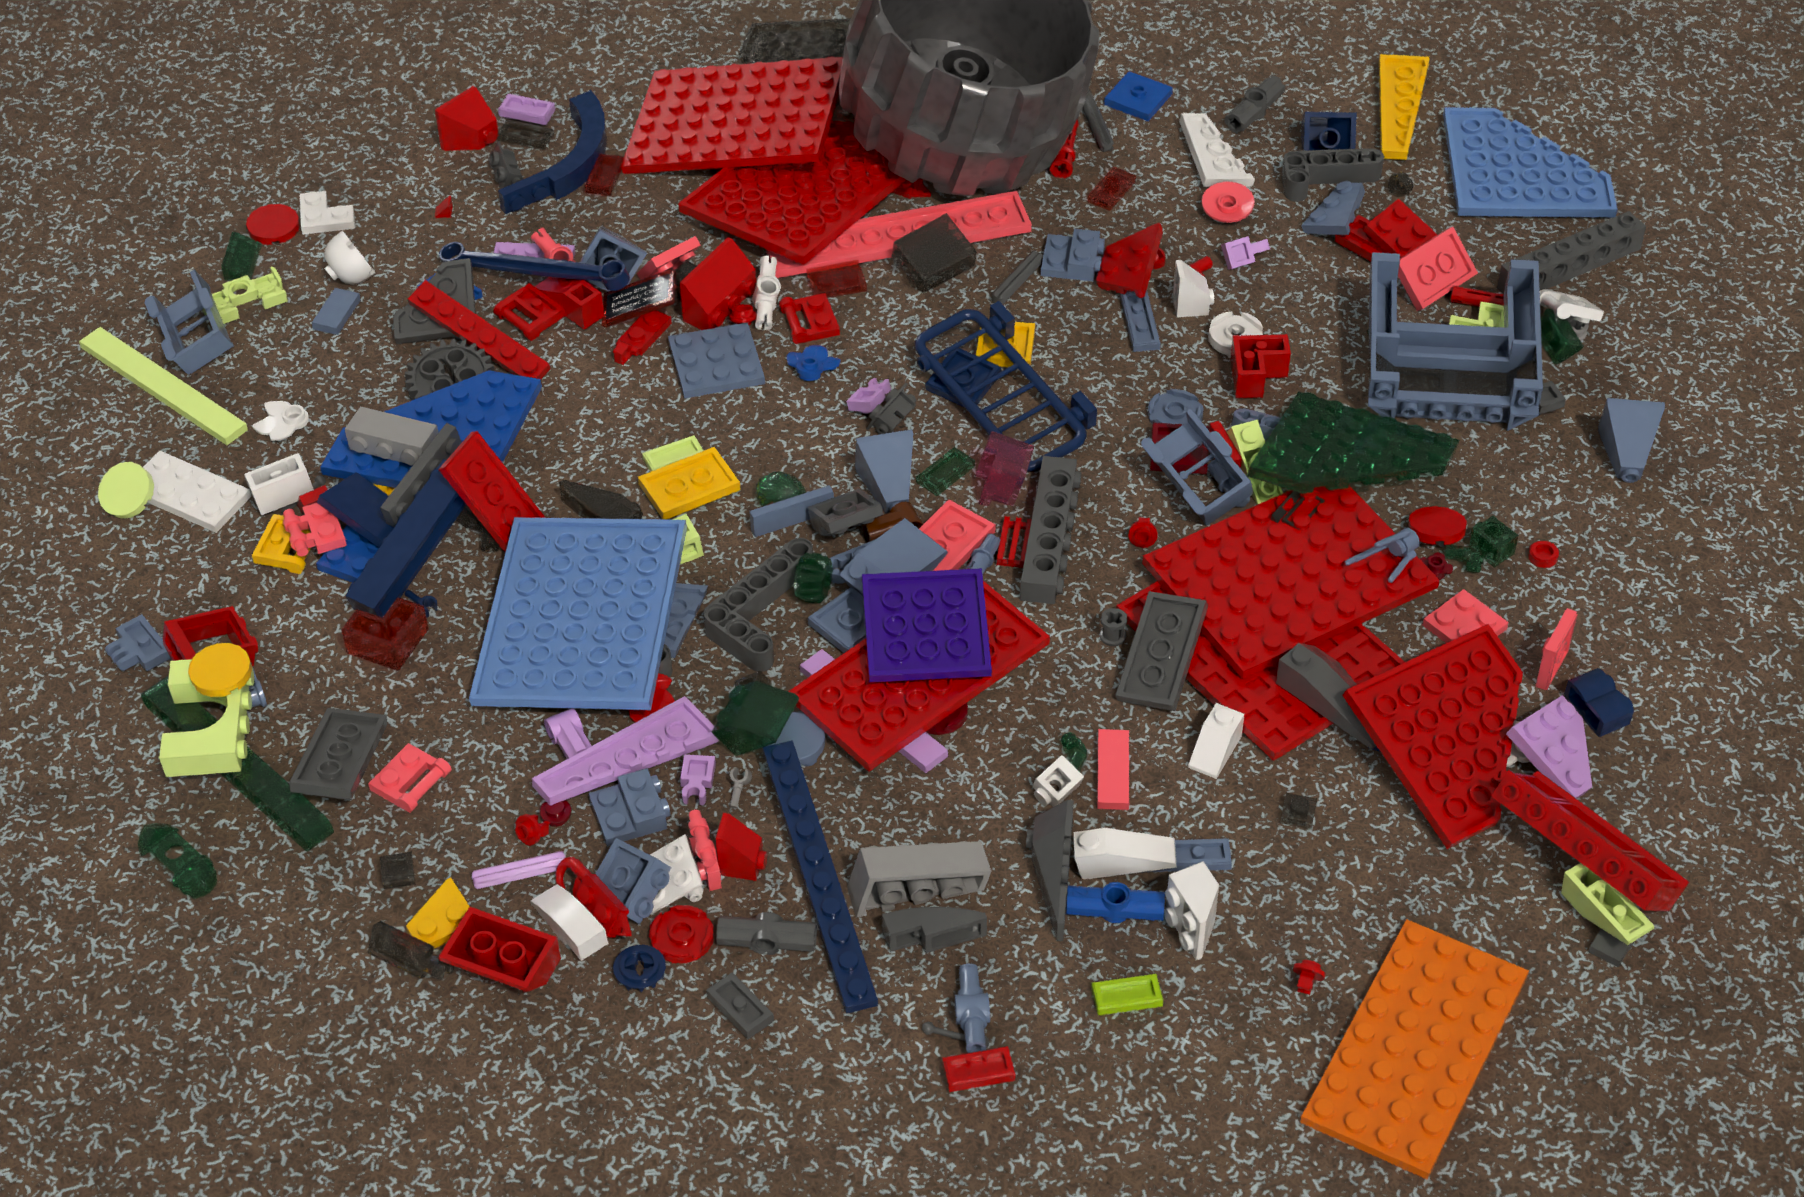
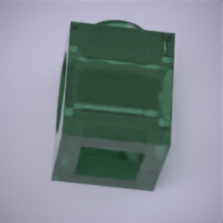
M1491 516L1484 522H1478L1472 528L1469 548L1495 568L1515 554L1519 535L1496 517Z

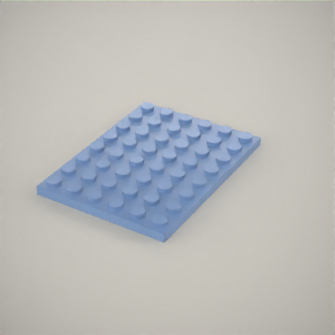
M514 517L469 696L471 706L651 710L687 531L686 520Z

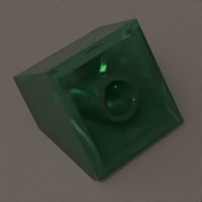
M758 681L746 685L740 684L730 692V700L726 707L717 715V723L711 733L736 756L774 744L800 698L794 693Z

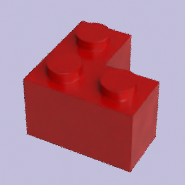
M1288 334L1238 335L1232 337L1230 362L1235 398H1263L1265 378H1288L1291 357Z

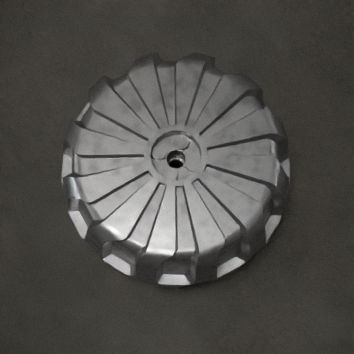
M859 0L848 27L839 82L840 105L843 110L852 112L855 118L854 137L866 151L875 149L888 159V168L894 174L912 183L919 178L933 182L934 188L941 193L971 196L975 194L977 188H981L986 193L999 194L1026 185L1033 174L1042 172L1050 167L1066 142L1084 106L1099 47V29L1093 25L1090 14L1092 9L1090 0Z

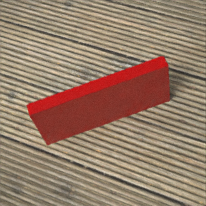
M478 431L471 432L438 469L505 553L514 517L546 518Z

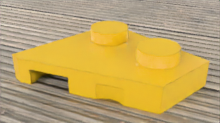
M451 877L446 879L406 925L407 933L421 955L447 943L470 907Z

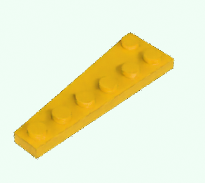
M1380 54V144L1384 159L1407 160L1429 66V57Z

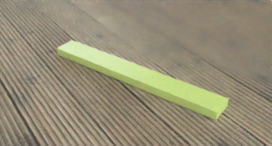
M97 328L79 341L83 350L225 445L230 444L248 430L247 424L103 328Z

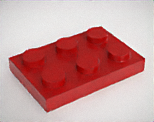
M1399 198L1367 223L1363 229L1386 253L1400 254V258L1438 235Z

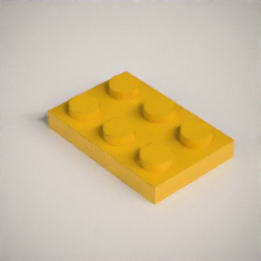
M715 447L638 477L639 486L661 518L666 520L741 490L740 481Z

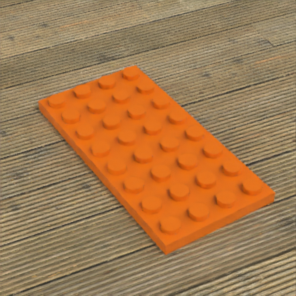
M1406 919L1301 1116L1300 1123L1428 1180L1528 977L1529 970Z

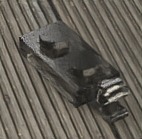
M382 921L373 925L368 954L420 979L430 974L432 977L442 980L445 972L452 974L454 970L453 965L439 961L438 956L432 955L434 946Z

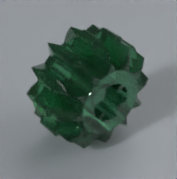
M814 552L812 554L805 553L800 557L795 575L793 576L795 597L809 603H822L826 599L828 591L831 589V581L833 580L831 559Z

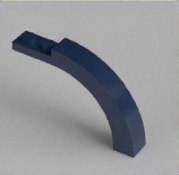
M592 90L569 99L571 118L582 131L574 149L554 166L498 190L500 208L505 214L520 210L522 207L543 200L550 195L555 200L565 197L582 186L596 172L606 152L607 134L602 105Z

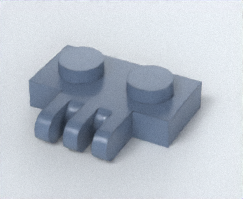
M142 614L115 628L120 639L108 644L105 648V652L111 656L113 662L122 671L137 663H140L148 671L171 659L163 645V639Z

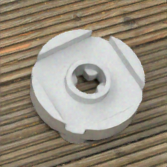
M1233 312L1219 314L1211 321L1208 341L1215 350L1230 358L1232 337L1238 336L1231 333L1263 335L1262 324L1256 317L1244 312L1241 313V316H1232Z

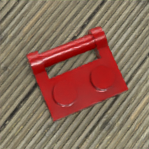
M530 283L497 303L493 310L494 315L500 319L504 318L523 332V336L529 341L535 340L542 331L565 317V309ZM514 308L518 309L533 320V322L527 323L511 310Z
M826 293L798 299L785 297L780 300L779 307L781 312L787 317L792 330L791 338L795 344L840 335V328ZM802 310L809 329L801 326L796 311Z

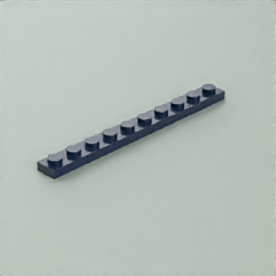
M793 740L763 747L765 763L845 1012L847 1014L878 1006L874 986Z

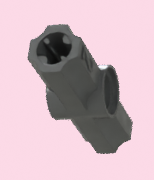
M1273 75L1270 78H1266L1258 87L1247 89L1244 100L1225 116V124L1228 125L1229 130L1237 134L1240 131H1244L1255 120L1264 118L1266 109L1285 92V85L1281 82V79Z
M772 912L759 913L755 918L720 916L718 918L717 945L751 947L754 952L758 954H765L767 952V955H774L779 949L814 952L816 949L817 922L783 920L781 916Z

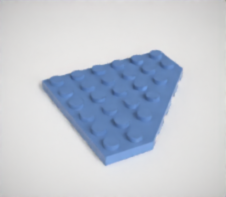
M1444 107L1443 119L1458 216L1616 217L1617 205L1611 175L1604 171L1596 172L1589 167V162L1573 153L1569 156L1560 151V145L1546 137L1540 139L1531 134L1532 129L1517 120L1513 122L1503 117V112L1496 108Z

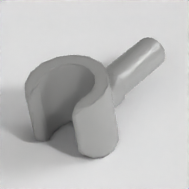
M734 767L730 772V777L734 781L730 808L737 809L743 785L751 782L752 773L747 768L745 769V776L741 780L737 779L739 768Z

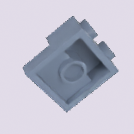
M1074 229L1073 237L1048 234L1041 266V276L1094 281L1095 272L1100 271L1102 256H1098V254L1103 255L1105 239L1100 238L1101 231Z
M648 768L618 776V785L589 793L590 803L607 846L612 845L615 838L624 842L667 829L666 817L671 816L666 798L659 799L658 793H661L659 779L657 775L650 776Z
M615 838L596 875L628 908L627 918L640 924L643 918L648 917L652 913L654 908L653 900L659 889L665 888L669 883V872L672 867Z

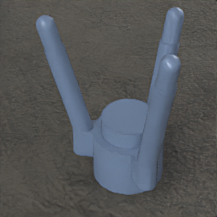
M1404 528L1398 533L1376 542L1374 547L1347 559L1345 564L1351 565L1389 548L1394 556L1404 557L1388 578V582L1392 583L1408 562L1417 556L1414 550L1419 547V537L1412 529Z

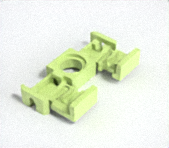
M270 267L271 274L250 280L248 275L223 283V290L212 294L224 324L240 319L236 306L255 299L262 298L264 309L288 302L286 291L282 290L281 277L274 267ZM238 289L247 290L245 293L240 295L234 294V292ZM202 309L204 315H207L205 309Z

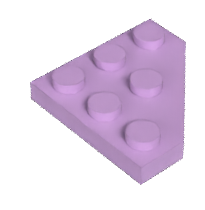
M1563 695L1514 725L1506 733L1539 772L1576 799L1592 788L1583 718Z

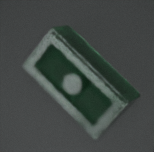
M232 232L221 265L225 281H232L248 275L250 280L252 279L262 247L260 242L240 233Z
M1547 308L1540 317L1541 344L1553 363L1560 364L1583 349L1584 345L1568 320L1557 317L1554 314V310Z

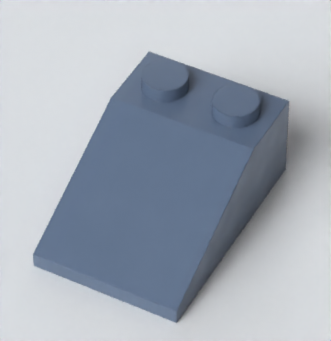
M904 518L859 551L839 575L849 587L854 588L863 596L862 574L933 571L948 552Z

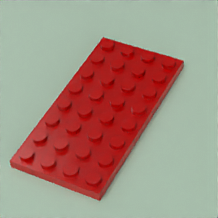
M983 581L992 667L991 676L869 682L865 638L789 690L788 699L870 772L1049 645L1050 636Z

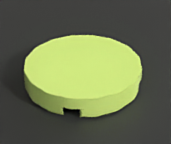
M123 462L115 465L108 470L99 484L98 498L101 506L107 513L118 518H132L140 514L146 508L144 505L148 500L151 501L153 496L154 482L152 476L141 465L133 462Z

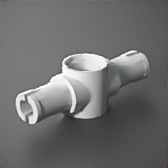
M763 256L760 259V275L757 277L752 303L757 309L755 327L761 330L762 323H764V330H770L773 325V310L776 308V300L781 285L776 277L777 259L772 256L771 263H769V256Z

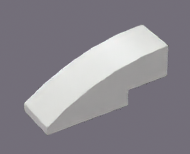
M558 884L530 900L532 906L564 945L568 944L581 961L608 944L604 927L581 902Z

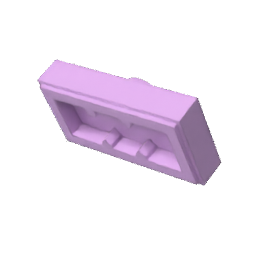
M507 94L498 111L499 116L546 125L555 111V103Z

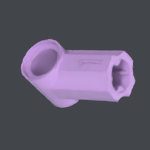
M574 708L544 719L550 739L554 738L551 741L554 745H559L566 759L592 746L583 732L581 720Z

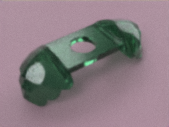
M166 823L144 825L138 840V849L141 856L151 852L174 874L172 884L174 887L179 888L183 894L190 895L193 899L208 895L217 884V872L212 860L208 856L197 852L177 833L179 829ZM179 846L184 849L183 854L178 858L170 859L165 856L167 850L171 847Z

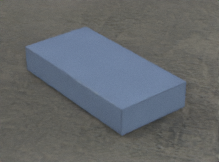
M335 288L312 321L313 330L338 335L361 301L360 293Z

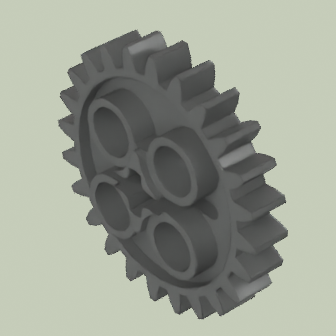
M452 338L450 344L446 345L442 339L440 346L437 347L435 344L430 343L431 349L429 351L421 348V356H412L414 363L407 364L408 371L405 372V384L410 399H417L453 385V382L458 383L488 370L495 371L494 364L491 362V357L485 355V349L477 351L476 343L467 347L466 340H463L458 345L455 338ZM441 362H444V364L446 365L448 373H445L444 366Z

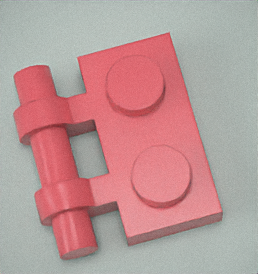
M318 503L302 507L304 513L302 516L295 515L293 509H286L283 512L284 528L290 533L289 542L292 549L296 550L298 556H306L309 552L308 548L315 546L318 554L347 546L338 518ZM309 529L311 533L304 534L302 530Z
M692 810L688 813L690 819L688 827L691 835L694 837L689 838V845L693 856H698L700 862H696L701 880H706L709 891L721 889V875L716 849L713 841L710 840L707 821L702 817L700 810Z

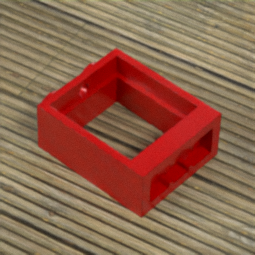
M233 606L164 621L163 645L172 661L193 659L196 653L190 644L191 642L225 634L228 635L232 644L240 646L247 652L252 667L254 666L255 653H258L256 638L250 636L244 618L238 616Z

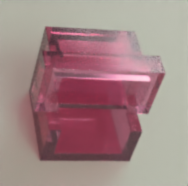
M991 431L975 476L985 479L978 504L989 506L991 500L1014 506L1035 446Z

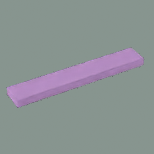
M821 649L800 665V672L808 678L835 659ZM926 732L899 750L903 756L924 773H927L948 757V750Z

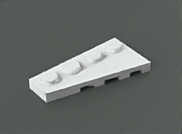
M1181 113L1179 122L1203 187H1210L1220 182H1236L1245 187L1253 186L1255 178L1251 173L1247 174L1244 171L1245 165L1240 158L1235 159L1231 153V146L1228 142L1225 143L1220 139L1221 133L1209 117L1203 113Z

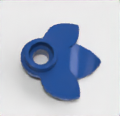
M821 345L808 346L804 349L803 353L790 352L787 354L788 365L795 367L799 377L806 381L819 379L823 371L834 370L841 362L839 358L828 357L827 348Z

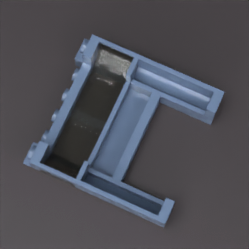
M1372 252L1369 276L1368 406L1391 424H1394L1395 416L1431 418L1435 420L1507 423V431L1539 416V404L1543 390L1539 261L1511 259L1503 296L1504 327L1397 322V277L1400 254Z

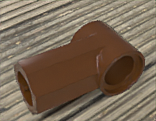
M905 501L893 506L890 513L875 517V520L871 523L862 524V530L866 541L870 542L883 535L904 518L918 529L923 523L913 505Z

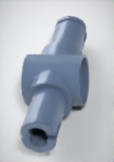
M967 963L959 967L960 990L958 995H955V1016L957 1017L956 1025H961V1029L965 1032L967 1053L986 1050L984 1029L987 1023H990V1006L988 993H984L980 987L978 967L975 964Z

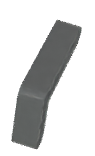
M794 538L710 603L703 612L706 636L750 669L758 672L770 669L774 664L772 638L749 621L813 570L812 543L805 538Z

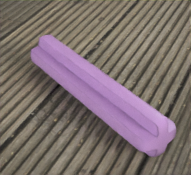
M562 851L474 870L472 872L474 887L481 889L556 872L557 866L565 858V855Z

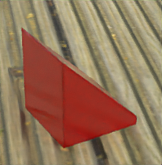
M448 196L436 207L434 218H451L453 209L451 196Z

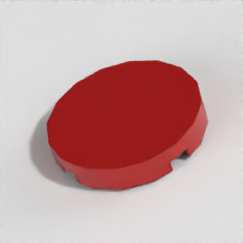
M269 204L259 207L249 215L246 222L250 238L264 245H272V242L279 241V244L287 242L297 234L300 227L297 212L290 206L283 204Z
M1423 507L1415 510L1409 516L1408 527L1416 532L1419 541L1426 544L1436 545V541H1444V545H1450L1459 542L1465 537L1467 521L1465 517L1459 512L1446 507Z
M676 905L670 907V911L664 914L661 912L654 918L650 925L649 939L651 946L659 950L666 961L689 963L698 960L709 951L714 941V926L712 921L707 918V914L701 909L690 905Z

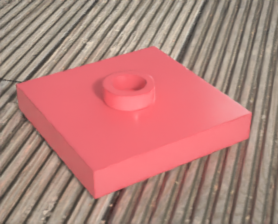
M1567 608L1550 638H1547L1542 649L1543 656L1535 687L1548 690L1569 651L1578 615L1576 611Z

